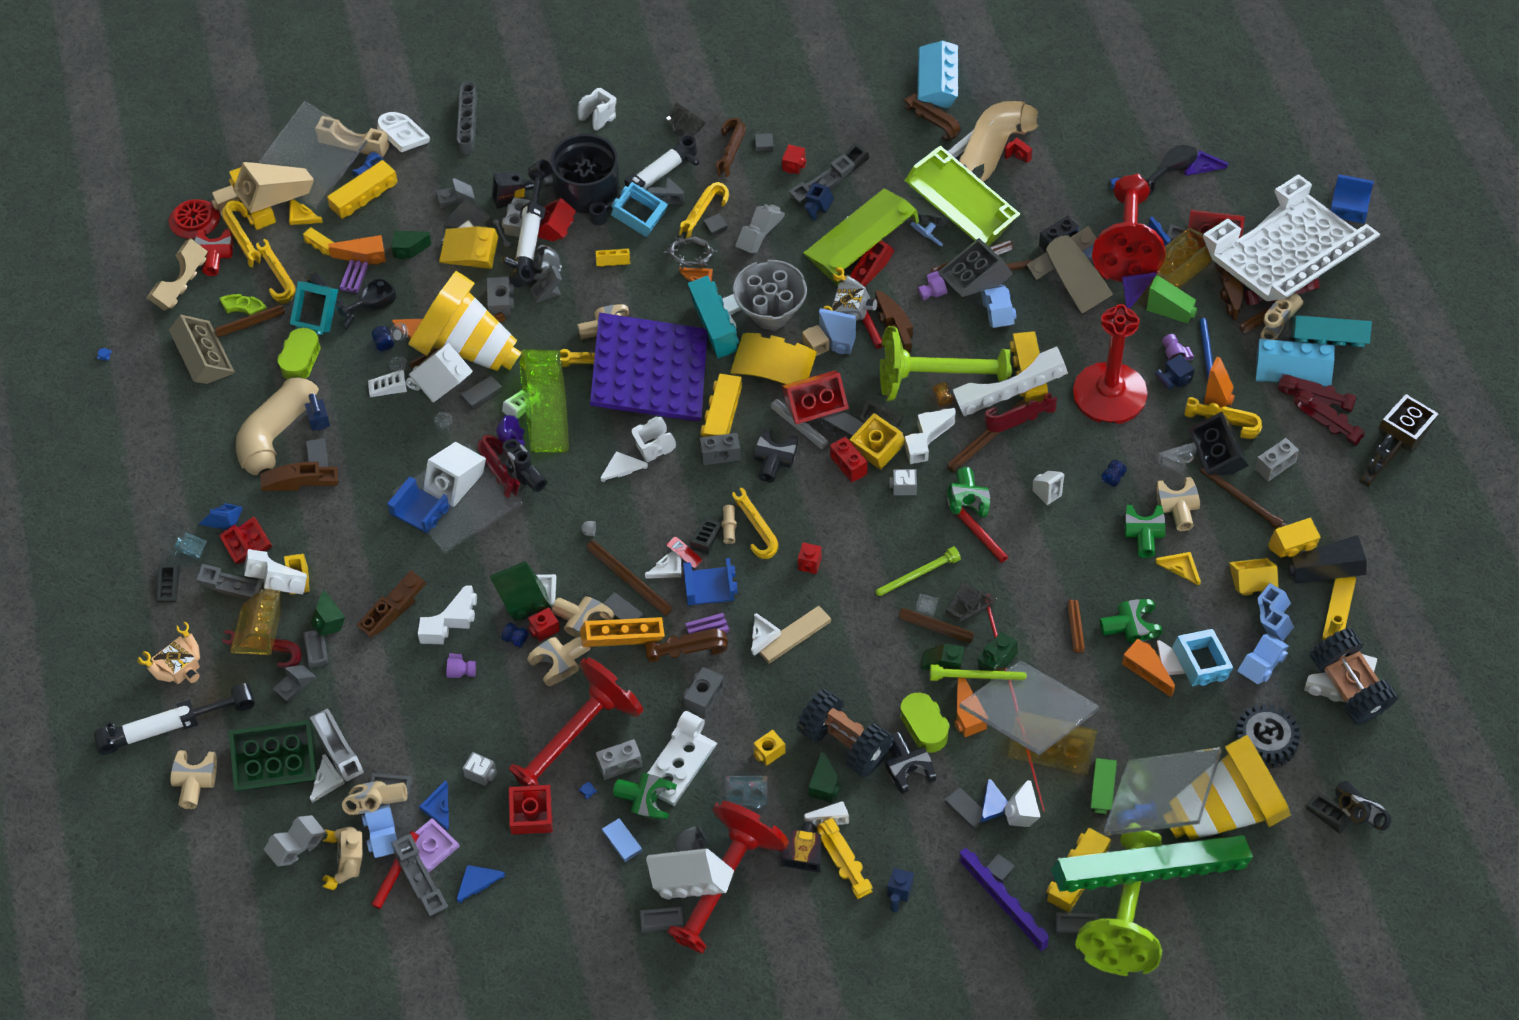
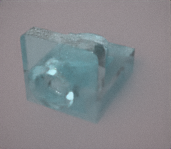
M185 532L182 538L178 537L174 545L177 548L175 555L178 556L182 552L199 560L207 541Z

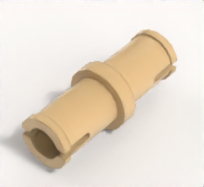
M733 505L723 506L722 521L723 542L725 544L735 543V528L737 527L735 507Z

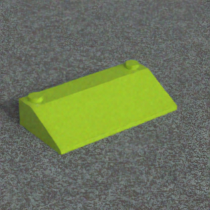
M941 146L914 165L904 180L974 241L980 238L988 246L1020 215L1019 212Z
M883 189L803 252V254L833 283L839 286L840 281H835L832 277L833 274L839 276V273L835 271L837 267L843 270L846 269L908 218H911L917 224L919 222L917 210L902 197Z

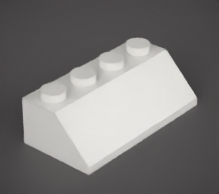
M709 849L648 855L646 858L652 886L665 899L726 893L734 872L732 868Z

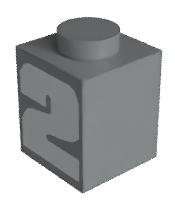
M916 469L893 470V477H889V487L893 489V495H916Z
M472 752L463 767L466 778L484 786H487L489 781H493L497 774L493 760Z

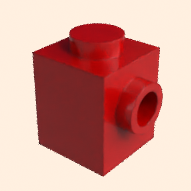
M789 144L782 158V170L787 173L799 174L801 168L804 169L806 165L805 148Z
M802 543L798 556V570L817 574L822 559V546Z
M550 608L528 618L530 625L528 626V631L532 637L536 636L539 642L560 631L559 622Z

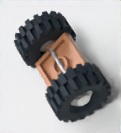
M1347 628L1346 630L1342 629L1340 632L1334 633L1332 636L1330 635L1326 640H1322L1319 645H1316L1310 651L1309 655L1320 673H1327L1344 699L1345 705L1343 707L1353 723L1360 725L1388 710L1398 700V696L1387 680L1379 681L1361 654V650L1364 648L1363 643L1353 628Z
M822 689V691H819L817 695L812 697V700L807 703V707L803 709V713L799 716V721L797 722V730L814 743L819 742L821 738L823 739L827 733L851 749L848 753L849 756L846 758V765L864 778L870 776L889 753V748L892 747L894 740L893 735L874 723L871 726L869 725L867 730H864L861 724L858 722L854 723L842 712L844 707L843 700L829 690Z

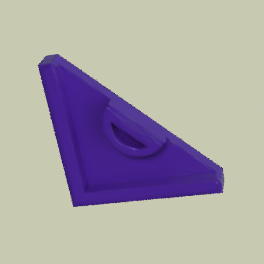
M1199 150L1197 160L1186 168L1184 175L1188 176L1225 169L1229 163Z
M1157 272L1122 277L1126 308L1130 309L1155 278Z

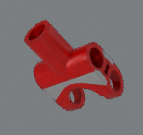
M205 229L198 230L195 242L208 251L205 255L206 260L203 263L202 272L207 276H216L219 273L220 259L232 258L233 235L230 229H225L219 238L209 239L206 236Z

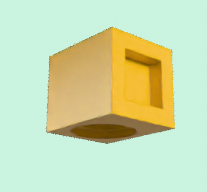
M771 730L753 743L754 757L758 762L762 761L766 766L786 753L785 743L774 730ZM771 748L772 750L766 751L764 749Z

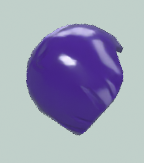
M513 415L505 416L496 429L499 440L504 443L509 439H515L524 446L525 440L523 436L525 430L520 427L519 420Z

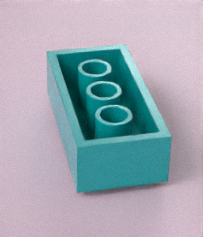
M708 275L689 282L688 287L692 302L703 327L707 330V336L717 358L737 352V344L739 343L736 335L737 331L734 324L730 322V315L723 306L724 302L721 295L717 293L718 289L715 282H711Z
M1296 315L1292 316L1291 338H1295V342L1302 343L1314 340V344H1327V341H1332V345L1346 346L1347 342L1351 343L1352 347H1365V344H1370L1372 321Z

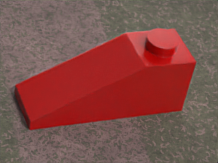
M882 240L863 254L850 277L865 287L886 266L895 250Z

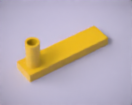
M1356 577L1335 579L1322 640H1326L1330 635L1332 636L1334 633L1345 629Z

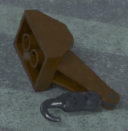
M1405 394L1382 420L1379 426V433L1385 436V439L1376 449L1375 457L1368 464V470L1360 482L1369 487L1402 448L1412 453L1433 425L1438 413ZM1392 441H1393V442H1395L1397 445H1396V446L1394 447V449L1390 452V450H1388V449H1389V447H1390V445H1391V443H1392Z

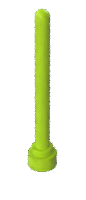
M954 546L947 549L944 556L878 588L876 595L882 596L947 562L954 564L960 561L961 557L958 550Z
M930 665V681H938L943 677L1025 680L1027 678L1024 672L943 669L939 665Z

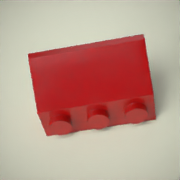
M1190 210L1186 247L1208 250L1203 234L1227 219L1241 228L1239 238H1241L1245 217L1242 215Z
M835 370L782 386L786 405L795 424L849 409L841 375Z

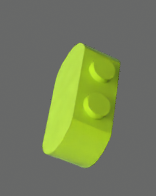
M309 328L296 329L285 340L284 349L277 358V363L285 379H306L309 377L321 349L318 336L313 330Z
M912 693L906 696L901 703L900 718L918 748L923 746L928 753L941 750L947 743L950 725L948 720L941 716L938 704L933 702L930 696L924 693Z

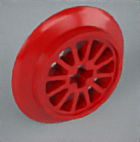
M199 199L188 200L178 205L172 211L169 217V227L179 237L195 239L199 229H205L207 235L216 228L220 220L219 210L214 209L213 204L209 201Z

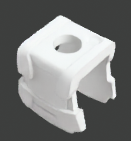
M597 88L592 94L582 97L579 102V120L584 121L593 112V129L598 131L605 126L607 121L611 122L615 119L616 98L602 88Z
M654 417L646 425H638L632 429L636 445L646 462H650L662 454L670 453L676 448L673 435L670 432L666 433L667 427L662 417ZM651 439H656L651 443L644 444Z

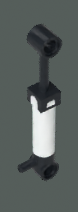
M692 135L682 136L676 146L637 175L632 173L625 178V186L629 187L633 182L646 190L684 160H688L694 166H697L699 160L695 158L697 154L696 138ZM620 194L607 204L597 201L590 205L589 213L592 224L600 226L607 222L608 211L612 209L611 205L614 200L621 197Z
M540 159L528 169V175L534 181L531 201L521 207L519 218L522 219L516 258L515 260L506 256L502 258V263L514 268L509 275V280L517 288L524 286L534 278L532 266L540 221L544 219L546 209L538 205L541 182L552 172L551 164L545 159Z
M247 683L235 685L231 689L232 697L194 709L191 701L187 700L176 704L177 708L116 728L112 722H108L106 727L94 732L97 751L101 755H107L117 751L118 747L177 728L184 727V729L197 726L196 716L233 704L238 711L250 709L255 705L251 687Z

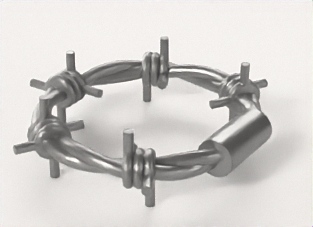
M683 234L680 238L675 237L676 241L670 244L668 251H664V253L670 255V258L678 262L679 267L682 266V269L684 265H699L703 268V265L707 266L706 262L714 255V252H718V250H713L709 246L708 241L695 236L685 239ZM685 241L692 242L704 248L706 247L707 252H703V254L708 256L704 259L701 257L699 259L695 258L697 262L685 261L684 257L681 258V255H679V258L674 255L675 251H678L674 247L677 245L680 247L681 244L686 245Z

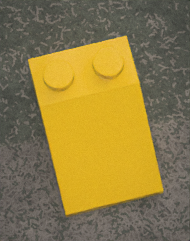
M476 226L446 229L439 262L492 269L498 242V234L495 228Z

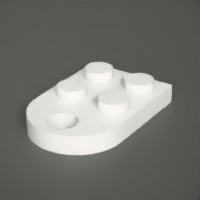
M389 112L381 115L378 119V130L387 132L388 140L400 152L429 143L430 137L404 114Z

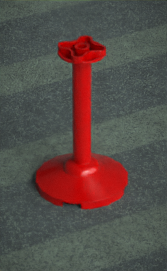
M1140 174L1124 176L1115 182V197L1124 204L1123 223L1114 224L1103 230L1094 241L1092 259L1096 270L1105 279L1109 280L1111 278L1114 281L1122 282V285L1123 276L1153 272L1158 274L1166 257L1164 242L1157 232L1144 224L1137 223L1138 204L1147 199L1150 191L1148 183Z
M1123 304L1107 309L1101 316V326L1110 335L1107 362H1100L1086 367L1076 377L1073 386L1074 403L1081 413L1100 423L1105 421L1119 424L1135 418L1144 409L1148 396L1146 383L1139 373L1129 366L1122 364L1125 338L1133 335L1138 330L1140 323L1136 313L1126 308Z
M588 657L586 661L584 658L579 663L582 672L591 686L589 688L591 698L526 768L515 764L508 768L522 786H539L538 777L602 708L605 710L615 708L636 718L644 711L635 695L630 690L626 692L624 689H621L615 683L618 678L592 658Z
M723 801L721 805H718V802H716L712 808L714 815L729 830V837L732 843L722 861L732 868L734 872L746 850H754L757 847L782 852L787 848L789 841L786 835L775 825L771 829L758 821L760 815L729 801ZM722 893L702 895L684 927H669L668 933L675 938L674 940L678 944L703 954L707 947L699 934Z

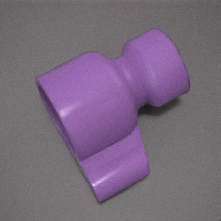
M938 271L927 275L928 286L918 287L922 301L929 299L930 296L939 297L947 294L945 282L940 277Z
M1169 334L1162 339L1168 360L1180 354L1188 361L1194 359L1191 349L1183 347L1178 343L1176 335Z
M449 653L447 678H461L464 674L468 677H475L476 661L465 663L462 654Z

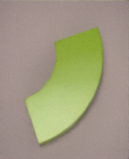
M232 294L219 298L227 313L243 312L250 316L267 310L263 302L252 296Z

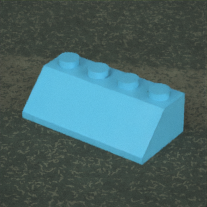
M945 41L921 46L918 48V100L933 103L943 108H950L958 97V46Z
M1259 339L1256 357V381L1278 383L1283 373L1321 384L1323 387L1332 384L1335 345Z

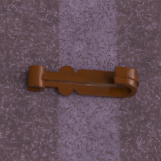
M916 93L903 100V102L907 103L904 106L907 110H916L915 112L918 117L924 116V119L942 128L946 132L942 135L943 139L951 141L960 134L959 122L951 115L934 107L933 103L921 102V100H918Z
M736 117L726 120L721 127V133L724 137H726L730 130H735L729 144L725 148L722 159L716 162L719 177L722 172H725L726 177L730 175V166L746 133L745 124Z
M709 629L682 635L680 639L677 636H671L666 643L647 642L645 644L646 658H649V662L658 661L660 656L670 655L671 658H677L681 652L689 654L710 648L712 655H716L727 650L728 638L726 633L720 629Z

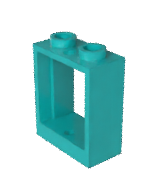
M298 281L290 325H295V329H312L319 335H323V332H330L338 289ZM305 291L326 295L320 326L300 321Z

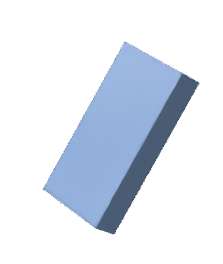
M620 818L602 829V832L624 862L642 852V848Z

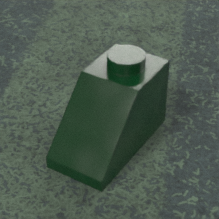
M394 231L391 246L393 257L398 259L413 258L431 246L430 232Z
M322 591L311 620L313 628L316 629L320 636L340 631L345 620V616L326 591Z
M942 644L924 650L921 669L930 670V665L932 664L939 665L943 669L961 670L964 659V647Z
M821 753L809 784V796L832 803L834 796H839L841 785L838 784V775L826 754Z

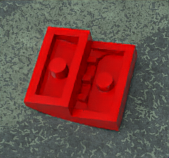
M252 517L239 527L234 524L219 535L236 564L246 561L248 549L265 552L273 547L255 517Z

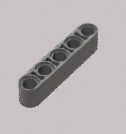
M471 81L463 82L460 86L457 143L459 152L463 155L471 154L474 151L477 93L475 84Z
M902 197L917 210L918 223L927 224L932 222L936 226H954V223L929 201Z
M844 411L813 419L816 424L825 429H830V432L840 438L846 436L848 440L864 424Z

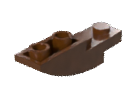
M1215 262L1217 272L1221 273V282L1223 284L1222 290H1220L1221 300H1225L1227 314H1231L1232 319L1237 320L1243 297V283Z
M879 290L875 291L876 309L879 310L878 317L880 323H884L886 328L894 326L898 329L902 347L910 354L912 351L910 338L913 337V326L909 318L893 299Z
M302 462L280 466L260 474L261 491H299L300 486H338V467H319V462Z
M410 570L386 598L382 596L356 626L369 637L378 634L414 604V597L427 583Z

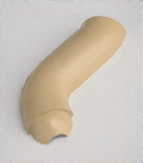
M1006 101L990 106L979 118L967 147L960 157V163L966 165L967 169L971 172L975 167L984 164V173L981 181L984 182L995 170L1009 135H1025L1039 126L1037 125L1038 111L1031 105L1020 101ZM1016 125H1021L1022 132L1016 131Z
M290 378L246 419L236 436V454L242 469L245 468L252 475H258L263 469L274 468L276 463L275 455H277L272 445L274 438L306 410L305 403L310 402L309 394L314 393L317 395L319 390L317 385L307 379Z

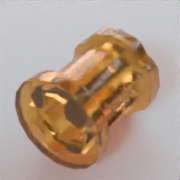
M941 382L933 387V392L937 395V403L940 407L951 405L954 402L953 396L949 393L948 383Z

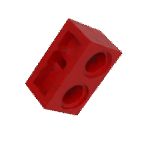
M846 436L830 445V458L851 483L867 474V460Z

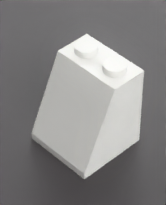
M447 343L429 356L409 375L432 402H435L462 382L473 371L453 347Z
M454 442L428 459L423 491L438 499L445 494L447 495L449 505L452 507L456 506L483 474L486 458Z

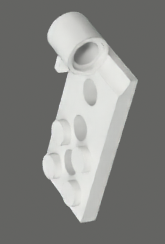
M688 711L681 715L677 727L671 734L672 739L648 772V774L661 778L665 776L673 778L672 782L677 784L676 790H665L658 795V798L673 806L678 802L717 745V742L700 734L705 720ZM687 745H692L695 748L694 751L689 753L683 749ZM675 761H682L684 765L681 768H675L673 763Z

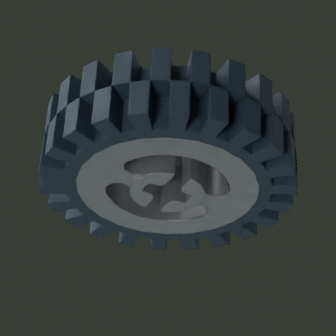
M1262 704L1261 709L1256 705L1253 706L1252 711L1249 708L1245 714L1243 713L1240 716L1235 730L1234 741L1248 735L1266 767L1269 768V764L1272 763L1273 768H1276L1278 763L1282 766L1286 763V760L1290 761L1292 756L1295 755L1301 736L1299 732L1300 727L1299 724L1295 725L1296 719L1294 717L1290 719L1291 714L1288 711L1282 714L1283 708L1279 707L1278 711H1275V705H1270V709H1267L1266 704ZM1254 731H1257V732H1258L1257 738L1255 737V735H1254V733H1253ZM1277 734H1279L1281 737L1280 741L1276 739Z

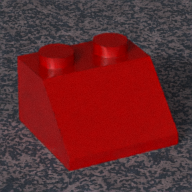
M559 198L543 206L546 208L544 219L540 221L537 238L554 242L558 239H563L567 235V229L574 221L573 217L576 210L562 198Z
M550 785L509 787L511 835L553 832Z

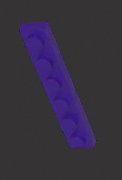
M967 848L960 851L959 862L1040 951L1044 950L1048 946L1049 938L1047 932L1034 923L1030 913L1023 911L1019 901L1015 897H1011L1007 893L1005 886L993 878L990 869L982 866L974 852H970Z

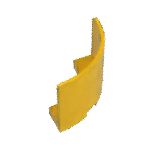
M743 333L730 373L762 377L787 385L809 378L817 351L799 343H796V346L785 343L784 338L771 335L769 339L761 337L759 333Z

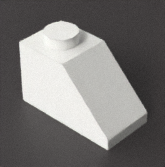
M1047 471L1044 474H1039L1033 480L1032 491L1046 505L1052 503L1062 496L1064 474L1056 471Z
M1026 781L1005 805V814L1009 825L1030 827L1040 818L1031 781Z

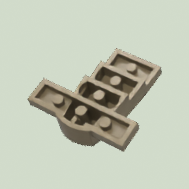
M1089 226L1072 237L1067 235L1054 239L1049 243L1046 253L1027 264L1036 280L1055 269L1062 285H1064L1081 314L1113 295L1099 272L1083 253L1084 250L1094 245L1096 240Z

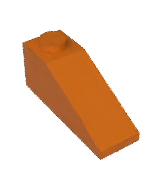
M381 235L328 244L332 258L347 261L354 260V262L361 261L362 264L368 262V265H378L386 262Z
M1216 357L1210 369L1204 404L1216 403L1221 408L1223 406H1231L1235 395H1232L1234 386L1220 357Z
M1137 639L1124 653L1122 664L1172 697L1175 684L1155 650L1148 643Z
M958 678L955 726L958 732L962 731L964 737H968L986 730L988 719L965 678Z

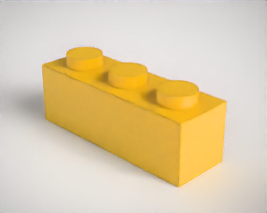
M311 227L303 233L304 241L307 244H311L313 248L319 249L322 254L330 255L328 244L335 242Z
M629 249L596 251V264L600 267L630 264Z

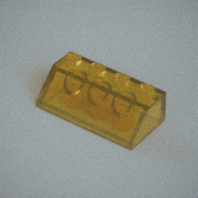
M1188 227L1165 246V261L1159 269L1157 276H1160L1179 289L1209 265L1213 260L1203 234Z
M260 590L242 605L230 649L231 653L271 655L281 614L280 590Z
M1017 713L1008 757L1088 775L1098 730Z

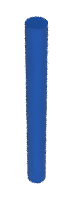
M1201 318L1199 322L1207 378L1209 379L1213 360L1207 319Z

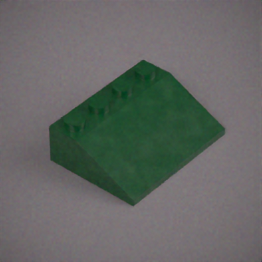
M310 720L229 731L234 791L316 780L314 727Z

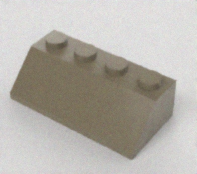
M179 315L169 331L193 381L208 384L234 374L235 371L210 321Z

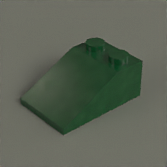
M527 561L490 575V579L507 611L515 621L526 619L532 614L551 607L545 586Z

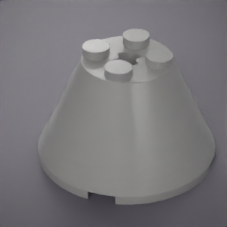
M767 260L768 262L752 263L745 267L735 279L733 286L735 301L757 326L762 329L777 331L790 320L805 301L807 286L804 276L796 267L783 261Z

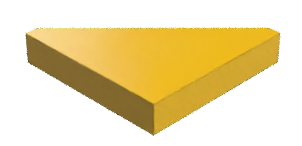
M294 199L290 200V225L323 223L322 217H318L308 207Z
M1191 552L1155 559V563L1196 585H1200L1201 581Z

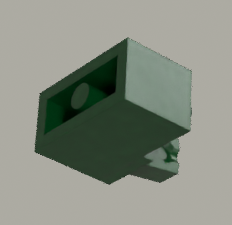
M1000 631L991 644L988 643L977 658L979 670L1004 671L1018 653L1017 641Z

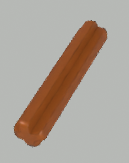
M1076 599L1069 600L1068 612L1073 651L1075 653H1082L1085 647L1079 602Z

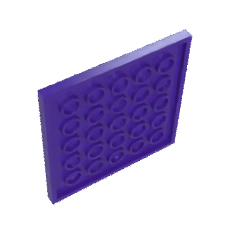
M599 312L589 406L701 421L707 330L705 328Z

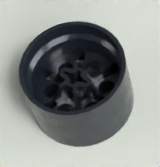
M577 134L562 140L554 148L551 154V171L556 200L562 198L576 210V213H589V207L592 203L599 201L607 204L619 194L618 155L615 147L608 140L594 134Z

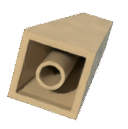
M243 162L233 190L251 213L309 194L314 179L305 168Z

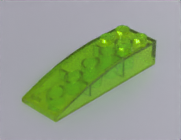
M523 349L519 365L531 452H569L567 407L559 350Z

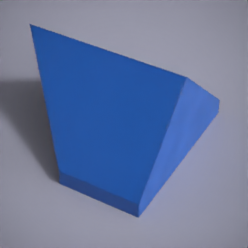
M224 503V506L220 505V508L215 507V510L211 509L210 514L199 525L227 530L234 524L236 525L243 507Z

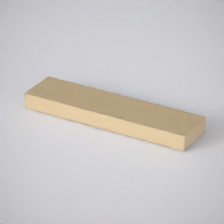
M817 606L783 629L781 635L762 649L759 654L770 664L829 624L831 618L820 606Z

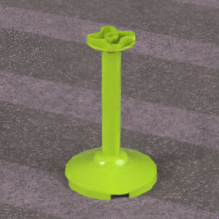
M888 326L883 335L882 345L885 346V359H880V384L882 395H887L888 397L885 399L886 401H893L896 398L902 379L906 378L910 372L996 374L999 382L1008 380V377H1011L1012 374L1009 349H1002L997 360L910 357V354L902 347L896 327Z
M1138 825L1130 826V829L1124 831L1120 838L1121 844L1126 850L1162 846L1160 834L1142 829ZM1141 881L1130 885L1123 884L1116 919H1098L1087 922L1079 929L1075 946L1077 950L1080 949L1085 955L1084 960L1101 971L1128 976V972L1143 971V974H1147L1159 966L1162 956L1159 940L1148 930L1133 923Z

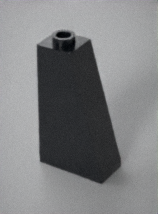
M1359 535L1292 556V564H1289L1290 576H1294L1295 583L1367 575V559Z

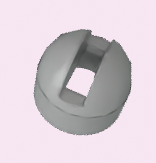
M584 522L581 526L582 533L586 536L594 537L596 522Z

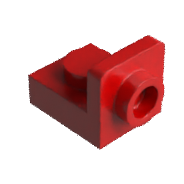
M1016 138L1005 146L1004 158L1008 159L1015 154L1019 160H1023L1026 163L1032 160V148L1020 139Z

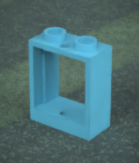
M632 182L629 187L625 186L620 194L621 197L619 199L616 198L612 203L611 207L613 210L611 216L647 237L664 215L668 204ZM630 197L654 211L646 223L622 209Z
M1213 629L1178 636L1172 646L1192 686H1203L1210 682L1225 681L1233 669ZM1208 647L1217 667L1201 670L1191 651Z

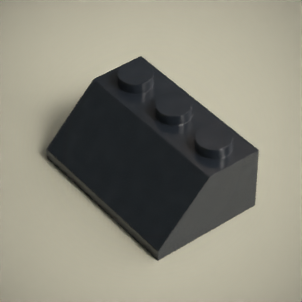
M1223 412L1189 428L1193 442L1208 475H1232L1249 466L1233 427Z

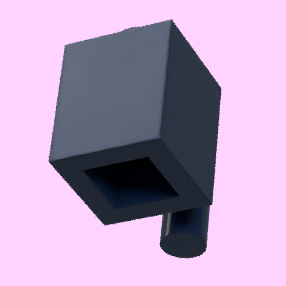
M814 182L805 195L808 201L805 204V208L812 220L817 219V211L826 213L834 200L829 187Z
M1180 354L1166 362L1164 373L1159 369L1155 372V376L1168 390H1171L1174 384L1180 387L1191 383L1194 368Z
M309 394L310 402L305 403L312 431L323 430L330 426L323 399L317 400L316 394Z
M893 868L887 896L891 897L890 909L892 912L899 910L901 900L908 902L913 886L914 873Z

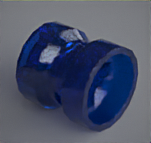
M379 326L372 331V338L379 351L383 352L394 346V340L386 326Z
M1112 460L1108 465V469L1102 473L1101 478L1105 483L1115 487L1119 484L1120 477L1126 474L1127 468L1122 462Z
M509 622L502 632L501 639L507 643L512 642L514 646L521 648L527 640L528 630L517 628L515 624Z

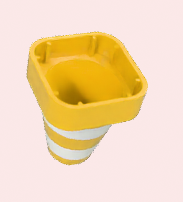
M455 271L432 303L408 345L428 356L433 348L440 349L449 343L459 356L465 360L498 371L501 365L511 370L522 353L514 347L517 340L470 293L475 283Z
M1248 735L1225 746L1228 755L1170 804L1174 812L1164 818L1176 839L1187 834L1189 840L1194 841L1265 821L1267 826L1271 827L1291 816L1283 795Z

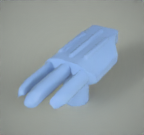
M912 222L910 224L924 237L932 240L939 246H943L931 234L936 227L932 222L926 228H923L918 223Z

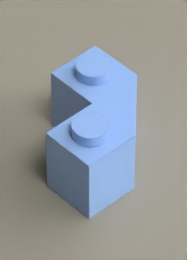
M999 285L981 291L983 306L987 308L989 325L996 328L1015 324L1016 311L1015 308H1012L1009 289L1006 286Z
M1270 583L1258 597L1261 614L1260 620L1266 633L1273 635L1283 642L1294 628L1289 616L1284 613L1291 602L1285 591Z
M1269 633L1263 635L1255 650L1246 655L1238 672L1256 684L1263 681L1266 682L1279 662L1282 663L1287 657L1288 652L1286 651L1289 646Z
M383 804L376 811L362 815L364 827L368 826L370 832V840H367L369 852L374 853L375 858L393 854L394 850L391 843L397 840L390 804Z

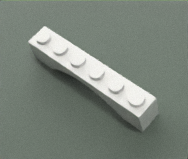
M1054 347L1040 353L1026 370L1011 379L993 384L968 383L953 389L963 416H967L1000 401L1007 400L1012 396L1024 393L1029 389L1043 385L1053 379L1060 378L1068 374L1058 347Z

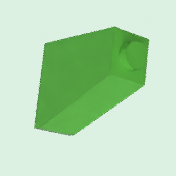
M1156 275L1150 287L1147 311L1188 324L1191 318H1195L1197 312L1195 307L1196 300Z
M1095 759L1090 809H1095L1094 813L1107 814V811H1112L1117 760Z

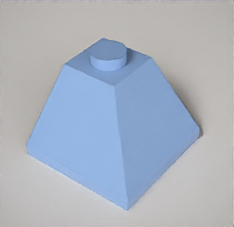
M820 308L819 326L829 339L830 349L838 354L845 353L850 355L856 338V316Z

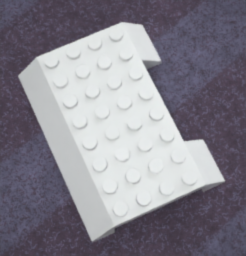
M1298 174L1274 191L1282 212L1239 238L1241 228L1229 219L1204 233L1203 238L1213 261L1264 300L1273 301L1287 298L1378 238L1380 233L1367 224L1358 230L1353 228L1309 195L1312 184Z

